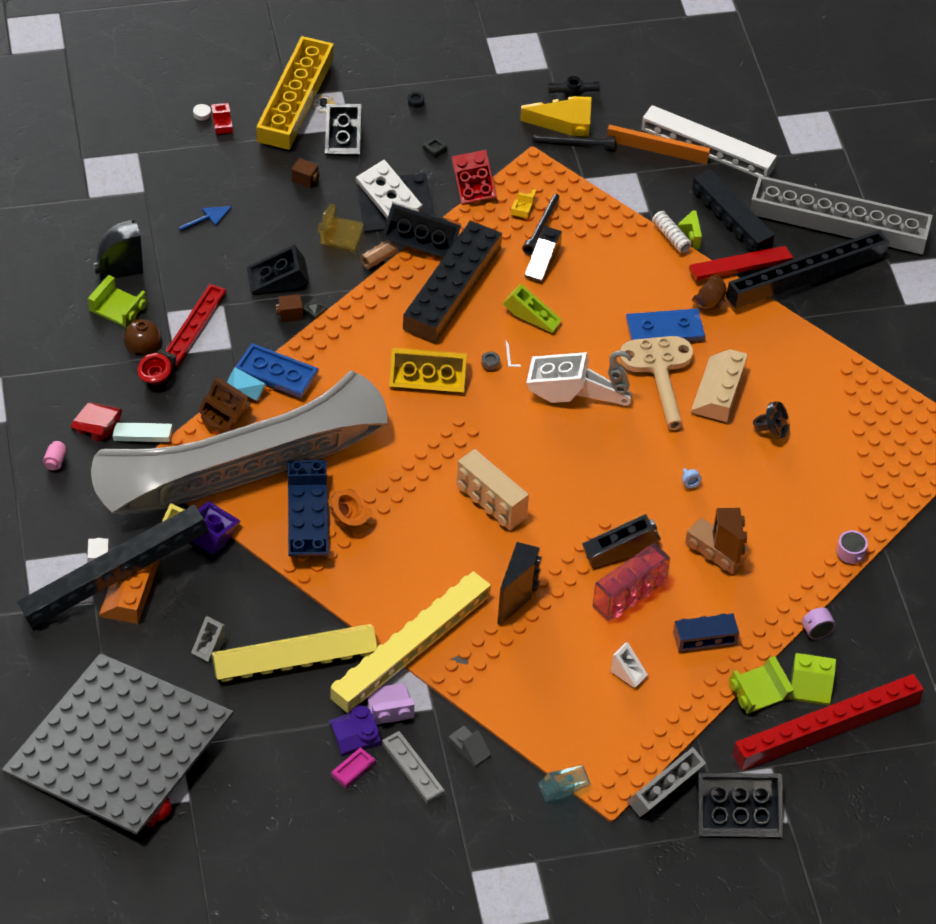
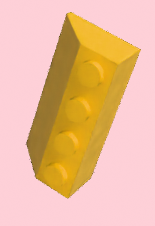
M392 348L389 386L464 392L467 353Z

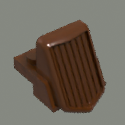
M215 378L208 395L204 396L198 411L206 428L209 431L229 432L239 421L240 417L249 409L250 402L247 401L249 396L221 378Z

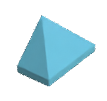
M234 367L227 383L256 401L259 400L266 386L265 383Z

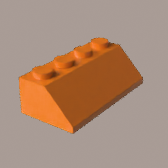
M160 559L109 586L99 617L138 624Z

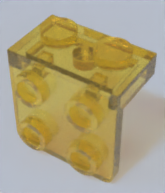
M329 204L328 209L323 212V222H320L317 232L320 233V243L354 250L363 230V223L338 218L337 205Z

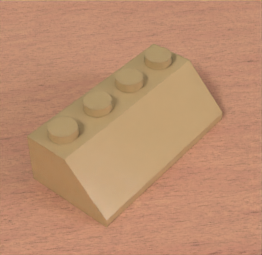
M729 349L710 356L691 413L724 422L728 421L745 371L747 353Z

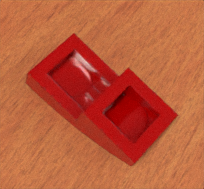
M212 104L215 134L233 133L229 104Z

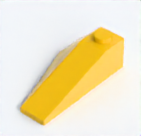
M573 96L568 97V100L564 101L553 100V103L544 104L539 102L521 106L520 121L571 136L589 137L592 97Z

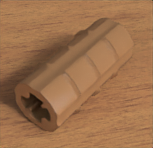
M386 240L381 242V244L374 246V248L367 250L366 253L360 256L361 263L366 269L377 266L396 254L398 247L393 241Z

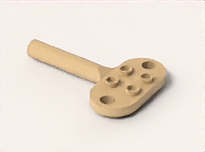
M678 336L636 339L623 344L620 351L628 353L633 358H631V361H628L627 358L619 356L622 366L633 372H650L654 374L668 428L670 430H677L682 427V420L668 371L683 368L690 363L693 355L691 344ZM685 350L687 351V353H681L679 351Z

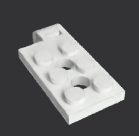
M382 160L356 177L355 181L386 218L388 217L392 201L418 210L422 208V204L385 160ZM383 180L385 185L379 186L376 184V181ZM393 193L396 195V198L390 199L387 197V194Z

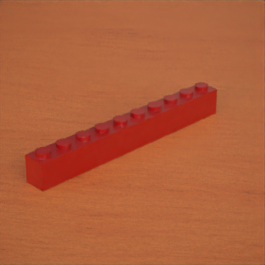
M914 674L736 741L732 756L740 769L745 771L920 703L924 689Z

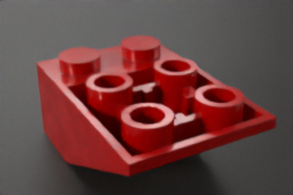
M486 150L452 156L461 204L496 198Z

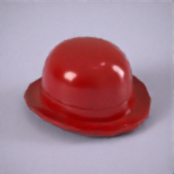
M161 353L148 354L141 359L138 365V376L141 380L151 385H159L170 374L171 363Z

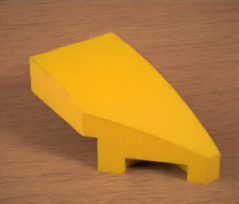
M531 190L529 194L518 193L510 215L528 218L536 196V190Z

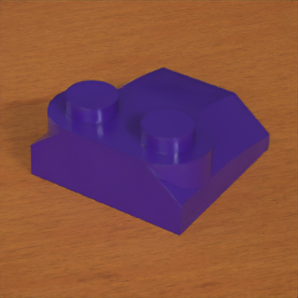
M357 706L351 713L329 720V725H331L341 756L354 753L360 747L366 750L381 746L378 728L368 707Z

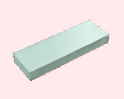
M116 423L113 440L170 442L173 426L172 424Z

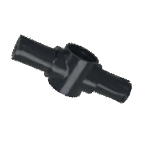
M570 76L567 78V81L560 83L548 82L547 89L548 94L563 93L567 97L580 96L584 92H599L600 84L599 81L584 82L578 76Z

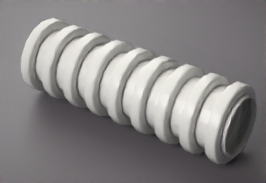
M660 211L654 215L652 222L662 231L678 252H686L692 244L688 237L669 218L666 212Z

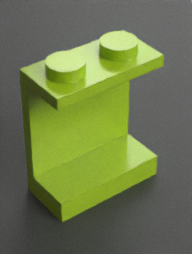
M110 275L88 297L89 311L124 327L133 322L137 314L144 310L147 305L145 291L142 290L135 297L115 288V278Z
M775 656L768 658L764 666L742 674H739L737 670L733 671L728 680L731 690L736 693L740 706L744 708L747 714L789 699L794 691Z

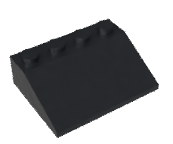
M426 173L400 175L399 178L422 204V208L419 210L433 214ZM377 180L376 184L379 186L385 185V182L383 180ZM356 182V199L364 233L384 231L387 218ZM388 193L387 197L390 199L396 198V195L393 193Z
M696 774L698 836L783 837L782 774Z

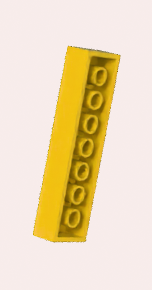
M301 36L256 126L257 142L290 150L334 59L333 43Z

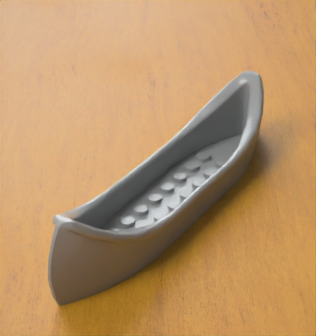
M349 371L335 386L304 406L201 441L153 449H101L96 453L92 462V485L95 494L112 514L147 512L168 508L170 503L180 505L287 471L288 461L319 460L337 453L385 427L388 424L386 405L379 390L368 379L354 371Z

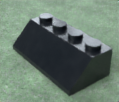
M392 201L381 238L444 258L458 238L461 223Z

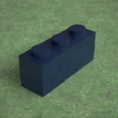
M734 613L677 620L674 624L673 634L678 652L736 645L739 630Z

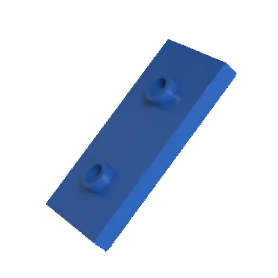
M698 308L626 314V322L631 340L678 336L687 341L705 340Z
M251 343L236 365V368L266 385L300 398L304 396L319 373V368Z

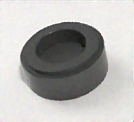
M486 352L482 355L481 364L487 370L497 369L500 365V357L495 352Z

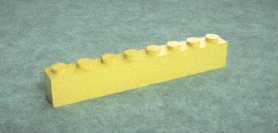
M371 624L211 653L215 677L217 680L221 679L222 682L233 680L235 676L248 678L252 677L253 673L269 674L274 669L279 668L282 671L293 669V666L296 665L308 667L312 666L313 662L318 661L330 663L333 662L334 658L347 660L353 658L352 655L356 654L369 656L376 650L377 644L374 627Z

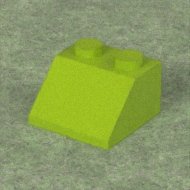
M796 653L791 677V685L794 691L789 700L830 706L836 659Z

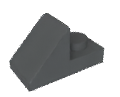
M462 726L448 736V741L475 768L491 757V753L478 730L472 734L465 726Z

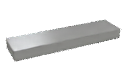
M400 731L382 740L384 748L427 804L445 795V790Z

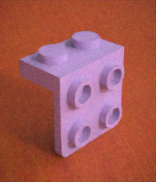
M404 683L382 686L367 697L376 725L414 718V700L409 698L407 687Z

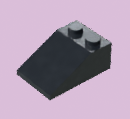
M326 104L325 155H360L363 114L361 104Z
M295 244L247 266L252 294L290 291L309 283L305 257Z

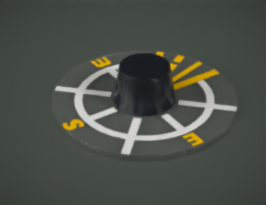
M320 95L315 97L311 107L318 113H326V104H336V101L331 96Z

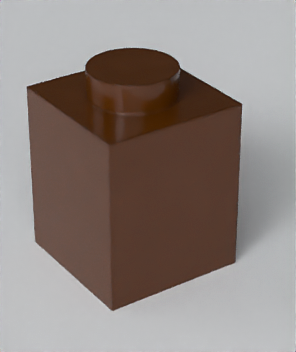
M299 158L291 169V181L311 188L319 180L320 173H318V165Z
M300 294L278 297L275 311L276 315H280L281 322L303 320V306Z

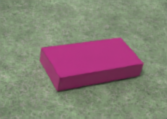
M360 747L331 772V777L344 788H347L375 764V759Z

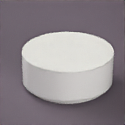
M205 104L196 105L193 109L194 118L200 121L209 119L211 116L210 107Z

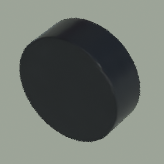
M412 92L408 95L407 103L410 107L420 108L424 105L425 97L422 93Z

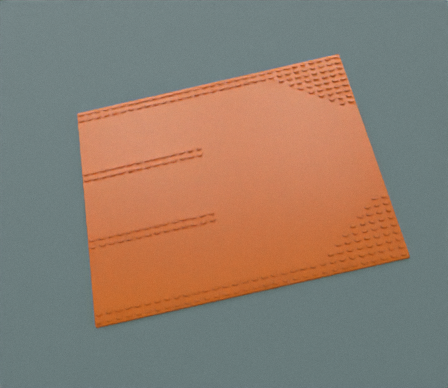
M530 147L492 177L496 198L466 204L460 203L443 217L461 223L459 235L470 220L502 233L501 249L436 343L403 330V314L443 257L406 246L275 351L319 368V373L304 396L300 398L266 385L258 401L248 397L247 401L250 402L249 409L230 430L267 420L304 406L335 386L349 371H354L364 376L379 390L386 405L388 424L365 439L337 453L319 459L327 460L328 556L288 555V470L185 504L189 507L195 504L196 508L199 509L210 501L239 519L240 524L230 538L349 627L371 624L374 627L377 647L385 644L394 633L401 631L407 622H412L422 610L428 609L437 598L440 599L444 596L449 588L455 587L464 576H468L474 571L491 585L490 597L404 668L606 820L614 822L630 806L627 800L669 767L737 698L736 693L731 690L728 681L733 671L737 670L739 674L764 666L770 657L775 656L777 658L804 630L802 625L803 617L816 608H826L936 497V403L770 297L735 309L725 295L724 299L726 301L720 308L717 306L711 310L700 308L691 299L699 293V290L709 279L696 281L689 271V265L711 261V259L692 247L686 252H678L653 222L535 147ZM535 189L536 196L528 218L510 215L518 193L529 194L531 190ZM558 194L559 200L545 226L562 231L561 246L543 281L538 282L525 277L532 255L525 254L522 246L526 240L531 239L552 196ZM734 274L720 276L727 288L730 281L739 279ZM522 284L560 317L562 321L554 332L551 333L515 316L502 303L517 286ZM699 309L705 340L688 341L693 348L692 360L683 368L668 371L682 420V427L677 430H670L667 426L655 377L650 372H633L624 367L630 384L629 391L632 393L631 403L627 406L578 395L570 402L551 403L528 389L526 382L532 356L587 352L589 359L588 368L610 380L608 375L610 355L615 351H620L623 344L631 341L626 314ZM506 340L509 344L511 364H520L521 367H508ZM392 348L467 353L464 392L390 387ZM729 349L747 353L745 371L728 421L724 422L691 413L710 356ZM685 350L679 351L681 353H687V351ZM495 352L499 355L500 365L497 369L487 370L482 366L481 358L484 353ZM617 357V362L622 366L619 357ZM770 402H781L787 410L789 419L786 422L790 425V429L785 438H774L770 430L756 431L753 425L756 417L766 414L767 406ZM198 413L171 435L170 442H162L156 448L201 441L223 434V432L209 431L201 419V414ZM474 449L529 494L527 519L512 530L502 526L495 517L488 514L481 505L475 503L468 494L461 491L456 485L458 460ZM684 468L688 470L695 469L699 472L702 480L698 486L694 488L684 486L682 482ZM349 488L354 490L360 497L362 508L368 507L372 510L370 518L365 523L351 526L337 522L330 513L331 508L328 504L329 498L337 489L341 491L348 490ZM717 508H740L741 516H745L743 531L747 532V543H744L748 548L747 558L733 574L723 570L719 565L706 559L704 555L685 544L687 531L700 518L714 525ZM644 514H647L649 520H654L661 538L658 541L660 549L596 568L592 567L582 543ZM850 530L862 533L868 541L864 559L855 564L842 561L836 552L839 537L842 533ZM516 542L539 547V556H542L538 579L540 580L538 591H534L532 598L504 623L497 624L500 587ZM734 613L739 630L736 645L678 652L673 634L675 621ZM625 643H629L648 674L636 687L630 686L611 672L613 654ZM457 656L463 660L469 658L468 664L457 663L450 659Z

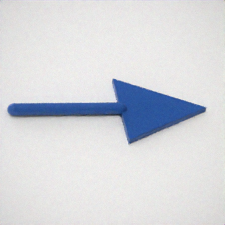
M232 206L202 208L206 216L179 227V230L188 228L208 218L216 226Z

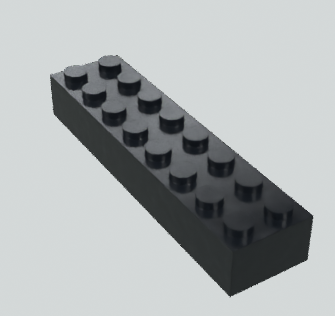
M470 220L403 314V330L436 343L501 249L502 233Z

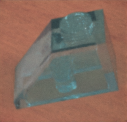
M583 765L550 772L538 782L545 802L564 798L591 784Z

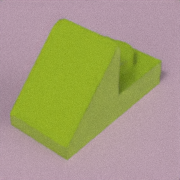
M692 211L678 224V227L685 236H688V239L692 242V247L700 249L702 234L697 212Z

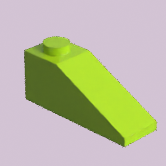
M522 284L517 286L502 303L515 316L551 333L554 332L562 321L560 317Z

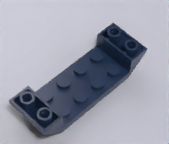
M327 460L288 461L289 556H328Z

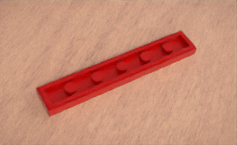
M786 246L691 264L689 265V271L696 281L710 279L715 274L720 277L779 265L793 260V256Z
M209 284L165 350L177 356L175 369L179 367L226 295V289Z

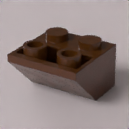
M717 508L712 531L714 548L733 562L740 563L741 555L745 554L744 543H747V532L743 531L745 516H741L740 508Z

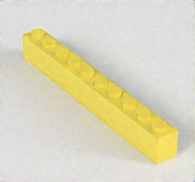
M474 571L468 576H464L455 587L449 588L444 596L440 599L437 598L428 609L422 610L412 622H407L404 628L398 633H394L385 644L379 645L369 657H364L358 666L351 668L342 679L336 680L331 686V700L345 712L349 713L488 599L490 597L491 585Z

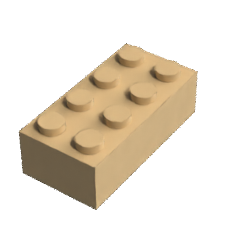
M476 449L458 460L456 485L461 491L468 494L475 503L481 505L488 514L495 517L502 526L509 530H512L527 519L529 494Z

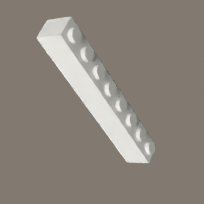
M652 105L643 116L641 130L656 136L710 148L709 158L755 177H759V175L769 177L775 168L777 155Z

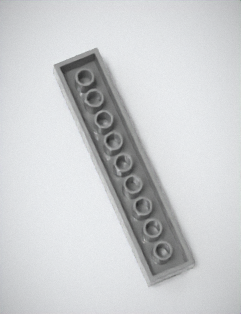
M760 175L750 206V210L759 217L854 239L880 230L890 241L888 247L923 254L933 216Z

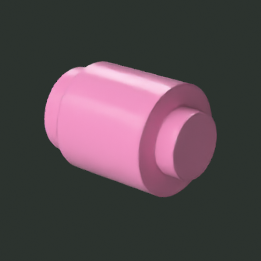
M54 441L48 446L43 458V464L47 469L58 470L61 468L67 454V447L64 443Z

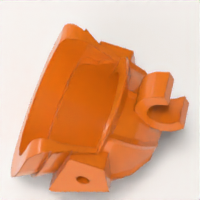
M350 488L343 491L337 489L328 500L331 508L330 513L338 523L358 526L365 523L372 514L370 508H362L360 497Z

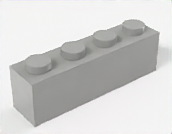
M692 747L628 799L627 802L638 816L641 817L705 765L706 762Z

